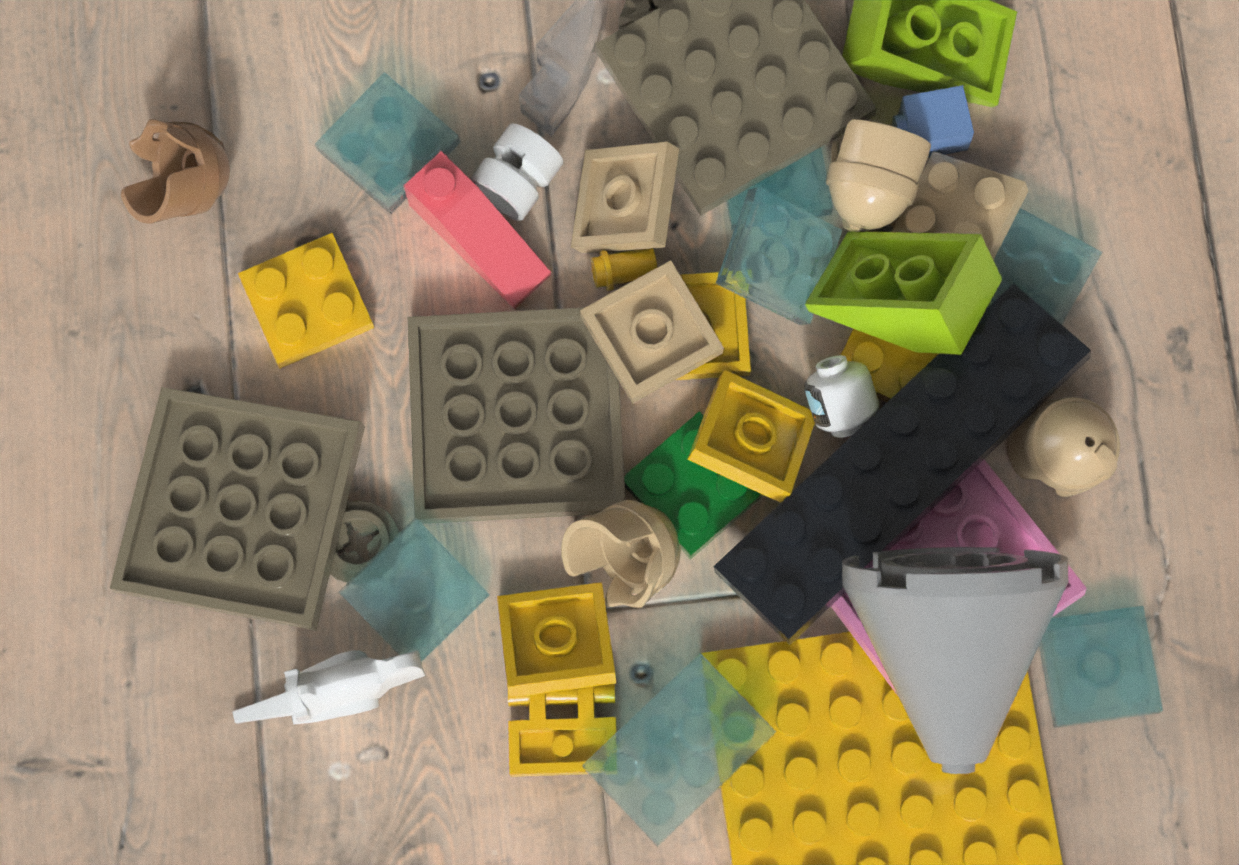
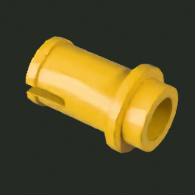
M653 248L636 249L608 254L606 250L600 251V256L591 258V270L596 288L606 287L607 291H612L616 284L632 282L658 268Z

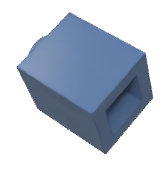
M963 85L903 96L898 115L892 117L893 127L918 135L931 144L928 158H930L933 151L944 155L967 151L974 135Z

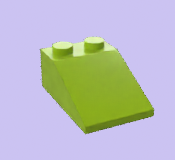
M854 0L842 57L854 74L883 85L921 93L963 85L967 102L995 107L999 103L1017 11L991 0Z
M848 231L807 299L805 306L808 312L914 352L961 355L999 287L1002 277L981 234Z

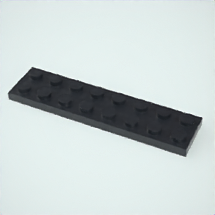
M1013 283L985 310L961 355L938 354L806 478L789 497H786L713 566L715 573L776 633L791 645L846 592L842 585V561L844 559L859 556V567L871 568L873 566V552L889 551L1087 362L1090 359L1091 350Z

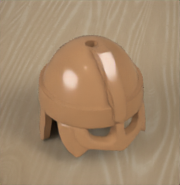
M149 119L142 134L129 142L131 150L138 157L152 161L153 178L126 186L121 190V198L126 209L136 220L142 223L152 224L179 216L185 217L205 213L213 206L214 202L227 187L230 176V163L224 150V144L212 132L197 124ZM155 133H160L157 139L153 137Z

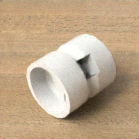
M512 123L508 125L493 146L496 157L485 158L470 180L477 185L501 214L513 220L522 221L539 198L537 186H548L563 165V158L541 136L526 127Z

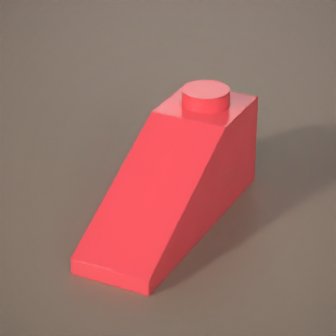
M442 151L404 184L409 206L514 309L551 276V271L484 193Z

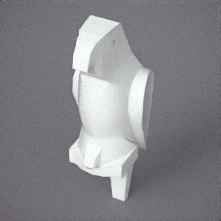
M360 650L340 653L302 672L298 669L284 672L286 683L284 684L285 693L235 710L232 713L236 724L291 716L293 724H303L369 711L379 707V699L390 688L425 676L420 653L416 650L383 660L369 658L366 653Z

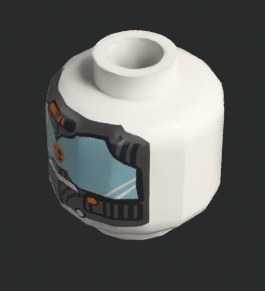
M842 355L832 356L817 363V371L806 380L804 391L817 428L831 432L834 437H849L878 411L879 401L866 365L847 361L846 357Z

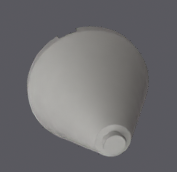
M941 547L873 552V567L871 568L859 567V556L844 559L842 561V585L929 759L934 763L942 764V772L966 774L975 772V764L986 761L1068 584V558L1057 553L1029 549L1024 550V556L1000 553L999 548Z

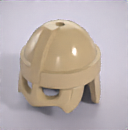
M853 119L847 124L841 147L838 141L834 140L832 142L830 164L826 176V184L829 186L834 208L842 218L844 229L858 232L860 228H882L891 224L908 206L913 204L919 187L917 184L931 148V144L927 140L908 131L872 121Z
M1078 397L1047 399L1008 437V456L1016 474L1023 479H1040L1048 486L1055 488L1056 494L1061 497H1071L1094 488L1104 480H1108L1118 467L1120 439L1117 427L1110 415L1101 406L1087 399ZM1086 438L1089 440L1088 446L1085 443Z
M622 500L601 512L573 522L565 531L561 545L564 568L570 576H578L603 567L608 576L613 580L608 586L605 596L608 607L626 605L642 608L674 577L681 554V545L678 541L677 532L670 519L659 509L634 500Z

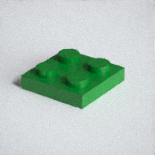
M700 411L624 475L625 488L638 502L659 509L670 519L677 532L681 550L690 560L764 496L688 460L704 417Z

